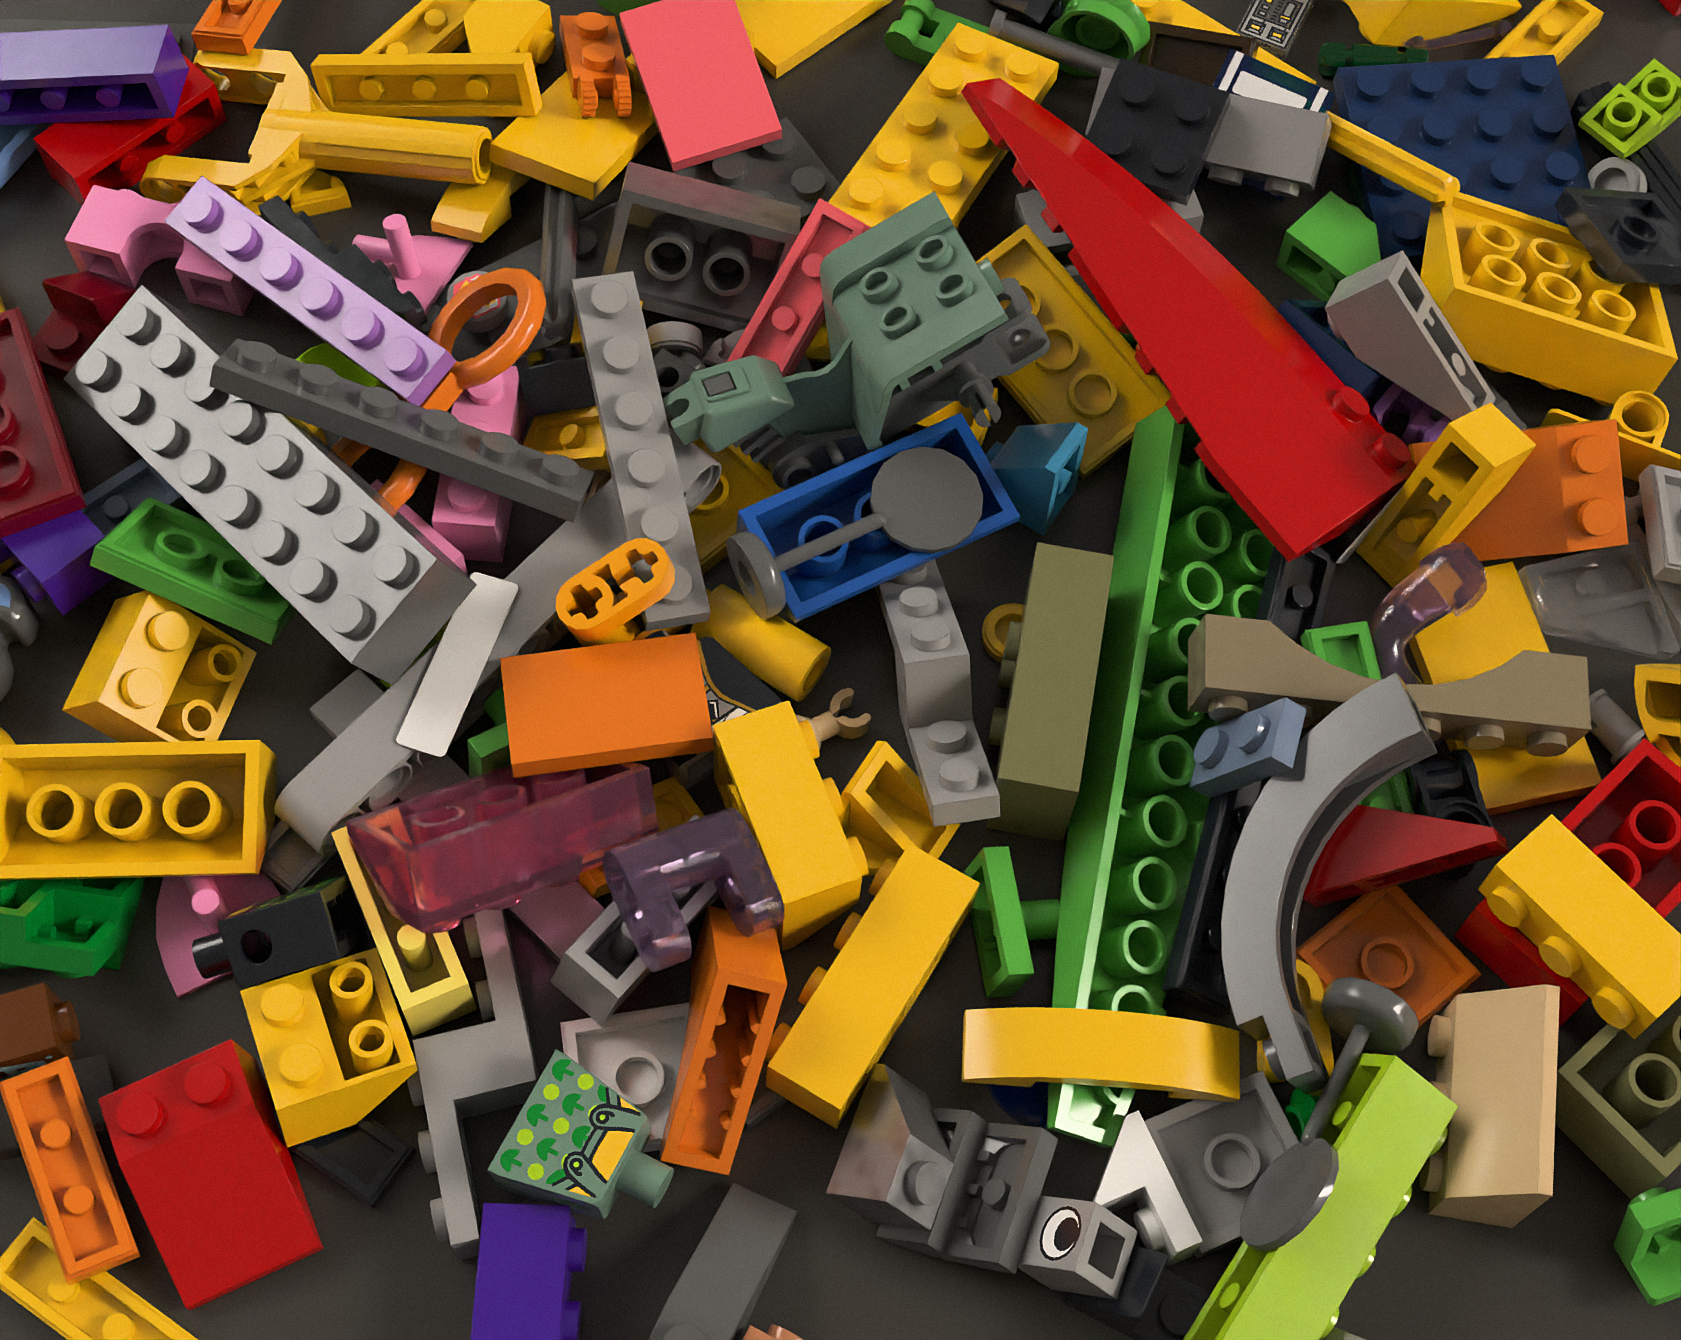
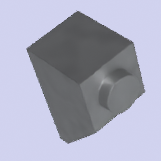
M874 1063L826 1194L870 1222L931 1231L954 1162L927 1094L885 1064Z

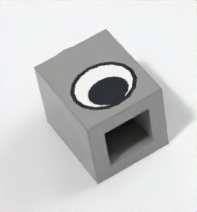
M1040 1196L1018 1268L1051 1290L1117 1299L1138 1231L1097 1202Z

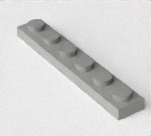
M634 272L572 279L573 301L625 540L628 542L635 538H648L656 541L665 549L675 569V582L670 592L660 601L641 612L645 632L709 621L711 611ZM643 559L637 561L632 566L636 573L634 577H638L643 583L650 581L654 577L651 571L652 565L649 566Z

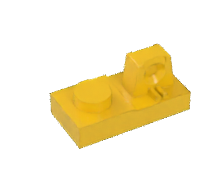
M597 406L535 416L533 418L523 446L547 455L557 454L568 457L575 461L579 467L587 470L605 469L611 473Z

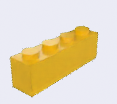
M909 843L897 863L887 858L879 868L869 887L868 893L875 896L863 916L852 912L842 926L834 942V947L839 949L840 953L828 971L818 966L805 984L798 999V1002L805 1007L792 1027L782 1022L772 1035L764 1059L769 1062L767 1065L766 1087L837 1129L870 1076L874 1063H878L972 910L980 883Z

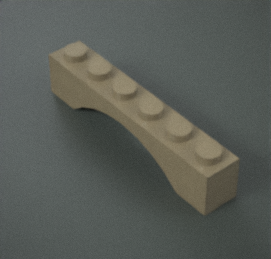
M1205 614L1188 639V711L1208 713L1211 719L1220 722L1228 721L1286 697L1307 709L1302 727L1306 728L1310 725H1317L1334 709L1365 688L1381 681L1360 676L1324 661L1295 643L1271 621ZM1523 650L1503 665L1469 679L1436 685L1405 684L1417 703L1433 741L1438 739L1464 741L1466 747L1475 750H1490L1499 748L1502 745L1527 748V752L1533 756L1552 757L1564 754L1571 746L1592 730L1587 657Z

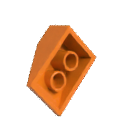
M1617 419L1582 421L1521 429L1536 444V447L1504 488L1429 566L1568 553L1629 544ZM1435 441L1408 444L1411 460L1417 466Z

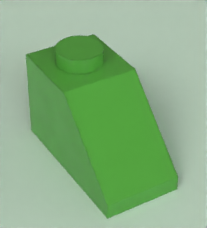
M1329 191L1286 230L1275 266L1321 301L1328 303L1340 280L1381 261L1376 224L1368 219L1358 207L1348 204L1335 193Z

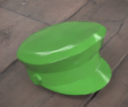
M1061 0L1062 16L1053 22L1047 31L1050 35L1117 59L1124 58L1130 61L1135 53L1142 49L1150 39V25L1139 7L1131 0ZM1058 62V68L1066 73L1081 77L1096 76Z

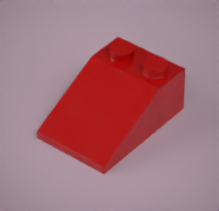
M232 1039L227 1040L98 1098L119 1166L186 1309L191 1311L324 1249L290 1152L277 1125L274 1107L258 1062Z

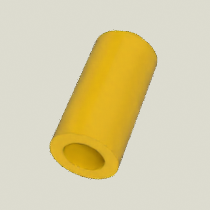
M725 584L719 585L713 591L706 589L711 612L709 621L692 624L691 633H696L697 641L702 637L714 638L760 680L797 702L806 698L821 678L830 659L831 648L777 615L766 620L759 618L745 596Z

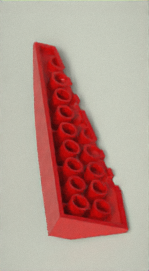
M1001 78L966 83L961 90L962 95L994 144L1003 150L1012 151L1015 155L1016 161L1012 171L1023 188H1033L1038 191L1047 204L1041 212V216L1053 233H1061L1064 230L1074 245L1068 257L1118 332L1132 334L1138 344L1136 345L1134 358L1145 375H1155L1161 378L1172 396L1165 405L1177 424H1187L1190 422L1200 437L1201 442L1194 450L1206 468L1283 557L1290 562L1374 518L1402 488L1417 465L1411 460V453L1406 444L1394 434L1386 432L1369 413L1370 408L1365 398L1353 388L1344 385L1299 333L1219 251L1177 212L1107 154Z

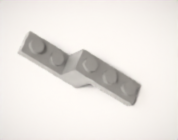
M934 559L875 586V590L895 650L899 715L934 827L1001 816L1000 795L973 721L970 654Z
M497 887L470 893L475 916L463 919L471 959L483 956L487 979L475 982L482 1018L487 1023L413 1040L417 1071L407 1079L414 1107L425 1105L429 1130L418 1132V1143L426 1174L434 1172L438 1174L442 1198L430 1200L436 1237L439 1243L450 1240V1245L460 1260L478 1256L482 1223L463 1118L524 1104L539 1080L506 914Z

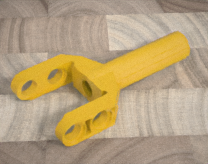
M252 48L249 55L198 50L193 64L215 83L221 101L268 105L261 116L259 128L248 151L250 162L248 164L163 155L148 163L139 188L145 198L168 204L179 203L199 178L203 176L259 216L261 213L258 205L277 195L283 201L288 200L291 191L297 185L300 187L317 169L483 185L487 182L494 164L489 161L490 143L493 139L488 127L329 111L310 85L307 74L289 51ZM210 69H215L223 73L225 76H221ZM263 75H266V76H268V77L274 79L275 81L270 80V79L264 77Z

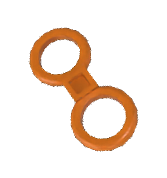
M504 267L481 275L461 288L440 311L427 336L450 354L460 330L480 308L495 299L507 295L517 296L518 305L515 316L505 333L490 348L476 357L461 362L456 361L420 407L447 412L463 390L489 382L509 369L528 349L541 328L546 310L544 287L539 279L526 269ZM343 436L331 447L350 467L365 451L371 448ZM400 458L397 467L388 481L377 492L396 510H399L412 496L424 477L427 468Z

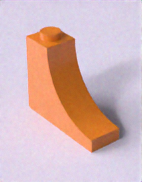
M708 905L690 966L691 989L684 1045L670 1111L659 1149L660 1161L729 1175L787 988V979L772 920Z

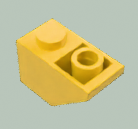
M476 0L463 15L469 53H531L534 68H536L538 64L545 63L554 50L556 36L553 31L550 6L539 0Z

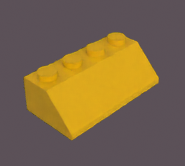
M261 740L0 745V881L259 875L271 830L275 822L277 755Z

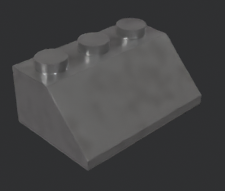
M628 162L602 275L633 271L639 299L643 301L642 309L731 332L746 329L800 233L801 207Z

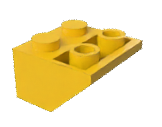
M144 590L114 601L62 711L122 743L217 741L257 652L177 603Z
M377 947L240 991L287 1148L356 1125L417 1071V1064Z

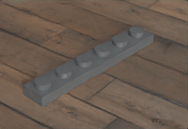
M237 338L212 367L209 387L570 522H574L583 506L595 476V472L579 467L575 461L568 457L557 454L547 455L519 444L513 437L507 434L486 432L462 423L446 411L422 408L398 399L393 392L387 389L366 387L342 378L326 366L305 364L278 354L274 348L265 343L244 341Z

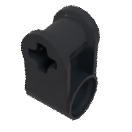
M1454 749L1450 752L1449 757L1419 761L1404 769L1411 804L1415 814L1493 827L1479 788L1476 766L1467 749ZM1477 862L1433 875L1444 880H1457L1466 877L1474 869Z

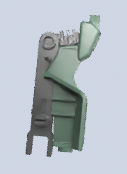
M933 191L836 248L822 261L819 274L831 358L830 364L817 371L802 372L783 377L777 363L751 355L692 372L688 382L676 388L662 400L664 407L673 418L670 421L672 428L684 445L702 438L710 451L714 453L723 450L731 444L736 448L740 446L742 453L745 455L750 454L752 461L755 463L762 459L770 470L774 482L780 488L787 490L848 463L867 451L884 447L882 444L884 441L954 401H959L963 407L969 408L979 426H991L984 413V409L988 410L995 423L1001 417V409L992 397L994 388L991 380L998 376L1010 375L1042 357L1050 349L1051 343L1039 320L1031 313V303L1018 281L1011 277L1000 280L988 258L976 264L938 196ZM1010 300L1009 306L1003 309L1000 302Z

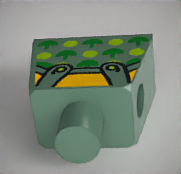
M555 1050L487 1169L496 1186L505 1191L549 1205L570 1206L572 1212L598 1220H604L608 1216L620 1192L655 1208L667 1191L674 1174V1168L642 1153L652 1133L648 1117L569 1056L558 1050Z

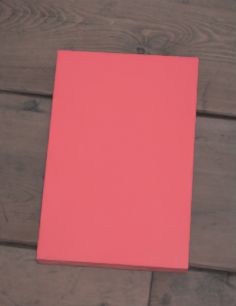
M661 0L619 13L625 37L673 172L782 138L780 122L735 0Z

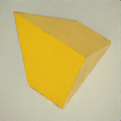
M877 740L840 796L844 815L838 817L846 839L856 836L866 857L869 873L862 877L875 876L887 858L897 863L909 843L938 859L961 825V823L934 827L919 777L886 741Z

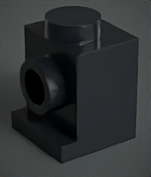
M582 342L558 345L548 348L546 351L545 347L532 349L523 353L515 361L529 418L596 405Z

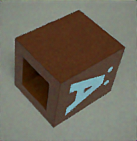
M45 982L0 995V1082L67 1056L71 1061L72 1067L75 1066L71 1043L80 1040V1026L75 1009L69 1000L62 1002Z

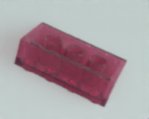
M636 762L517 778L513 777L512 766L508 765L346 821L348 835L390 914L418 931L430 934L449 931L461 923V918L484 909L501 910L512 907L521 901V895L542 887L555 888L570 885L579 880L580 873L595 867L628 863L637 857L638 851L661 843L650 769Z

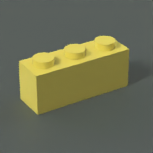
M396 807L331 832L413 1037L476 1011L477 1007L468 980Z

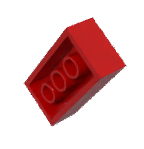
M1644 738L1561 823L1665 919L1681 902V768ZM1486 897L1475 907L1454 935L1511 988L1544 984L1559 986L1558 1029L1589 998L1569 977L1560 976L1550 969L1541 958L1539 948L1517 927H1511L1498 919L1489 908Z

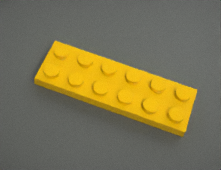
M958 22L828 203L872 228L935 191L956 228L1008 152L994 144L962 95L961 90L966 83L1001 78L1040 105L1057 79L1059 63Z

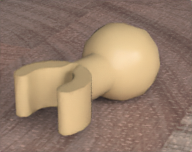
M852 688L842 689L837 692L830 702L829 710L811 719L795 715L798 722L809 721L816 736L819 750L821 742L835 735L854 739L861 737L868 731L871 719L868 713L855 719L846 716L838 717V713L841 710L851 706L854 694Z

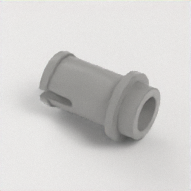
M1603 688L1590 696L1592 728L1590 733L1613 755L1610 762L1617 766L1644 738L1648 741L1649 739L1644 729H1641L1608 696V693Z

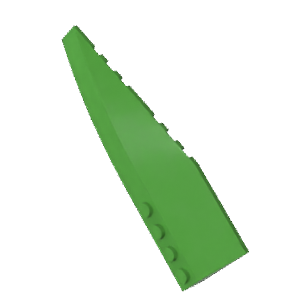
M1166 405L1137 422L1134 430L1112 554L1114 562L1080 789L1068 826L1057 930L1052 1008L1112 1010L1165 1016L1167 1013L1166 1010L1161 1008L1167 994L1162 991L1210 800V798L1190 788L1196 764L1194 749L1204 730L1223 723L1211 719L1208 713L1188 711V639L1205 614L1255 619L1274 546L1206 468L1194 450L1201 442V439L1190 422L1187 424H1177ZM1049 1082L1047 1129L1103 1148L1114 1147L1136 1089Z

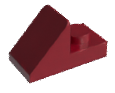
M90 271L44 279L42 286L54 309L32 339L43 373L64 380V377L138 289Z

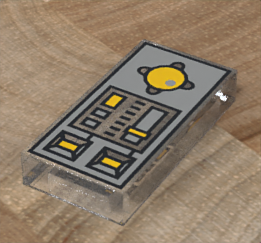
M1252 0L1235 33L1244 37L1257 38L1260 48L1284 62L1316 0Z

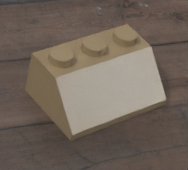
M1544 984L1458 994L1440 1016H1433L1428 1033L1429 1056L1437 1057L1436 1081H1430L1429 1083L1459 1107L1447 1125L1448 1133L1445 1142L1433 1156L1427 1158L1420 1170V1188L1423 1191H1429L1428 1214L1513 1228L1553 1196L1559 986Z

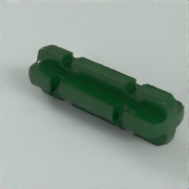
M1326 42L1321 45L1318 54V72L1322 76L1335 77L1338 67L1429 62L1428 50L1424 47L1405 46L1404 52H1398V46L1353 43L1351 49H1345V43Z

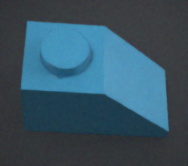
M1078 422L1020 425L1005 444L997 441L986 454L988 461L1020 515L1018 522L1042 536L1045 535L1075 493L1088 432L1087 427Z

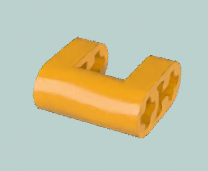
M635 538L622 544L571 577L561 586L556 596L555 608L560 620L582 647L642 640L660 630H664L669 636H673L686 626L681 625L640 632L638 625L633 620L638 614L642 618L641 612L664 598L670 592L675 582V569L665 549L656 541L648 538ZM642 559L649 566L652 565L651 571L654 575L646 583H643L638 577H634L636 573L632 567L637 561ZM612 576L622 590L617 595L605 582Z

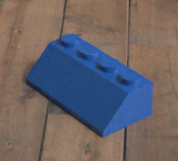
M962 413L949 417L738 511L736 534L743 531L756 534L765 543L773 558L873 514L870 506L873 480L883 463L900 451L921 446L943 449L962 459L976 474L983 493L982 516L971 536L955 548L933 554L910 551L891 541L879 528L781 572L786 591V604L782 611L794 623L1019 521V513Z

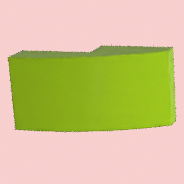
M1654 58L1625 86L1619 82L1579 120L1578 125L1620 159H1624L1655 138L1681 116V78Z

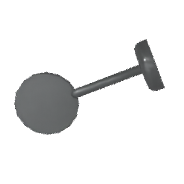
M921 446L900 451L883 463L873 480L870 499L873 514L773 558L765 543L754 533L743 531L728 537L726 541L727 553L736 580L751 608L759 618L766 620L780 613L786 604V591L781 572L876 529L881 528L891 541L910 551L933 554L953 549L971 536L982 516L983 493L976 474L962 459L943 449Z
M1354 977L1337 978L1328 984L1323 995L1321 1012L1325 1022L1338 1036L1346 1040V1044L1301 1137L1302 1142L1293 1145L1276 1158L1260 1176L1247 1197L1240 1217V1235L1253 1250L1268 1252L1284 1246L1308 1226L1320 1212L1332 1192L1339 1171L1338 1153L1325 1139H1321L1362 1050L1379 1054H1391L1407 1048L1412 1043L1419 1025L1415 1011L1404 999L1389 989L1374 982Z

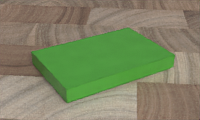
M151 497L144 500L95 546L90 566L271 645L298 613L208 522Z

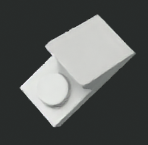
M1139 1110L1126 1115L1092 1202H1097L1111 1213L1136 1202L1139 1211L1134 1212L1133 1217L1141 1240L1147 1249L1159 1250V1252L1167 1255L1168 1259L1165 1265L1169 1267L1191 1257L1203 1241Z

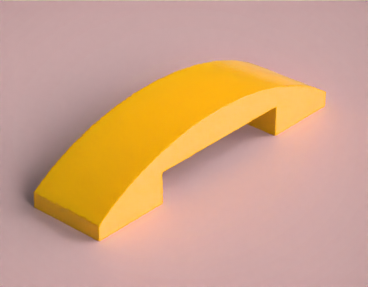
M1045 1007L965 1010L963 1017L962 1082L1031 1087L1036 1081L1159 1090L1168 1091V1098L1236 1103L1240 1100L1239 1031L1181 1018L1112 1010Z

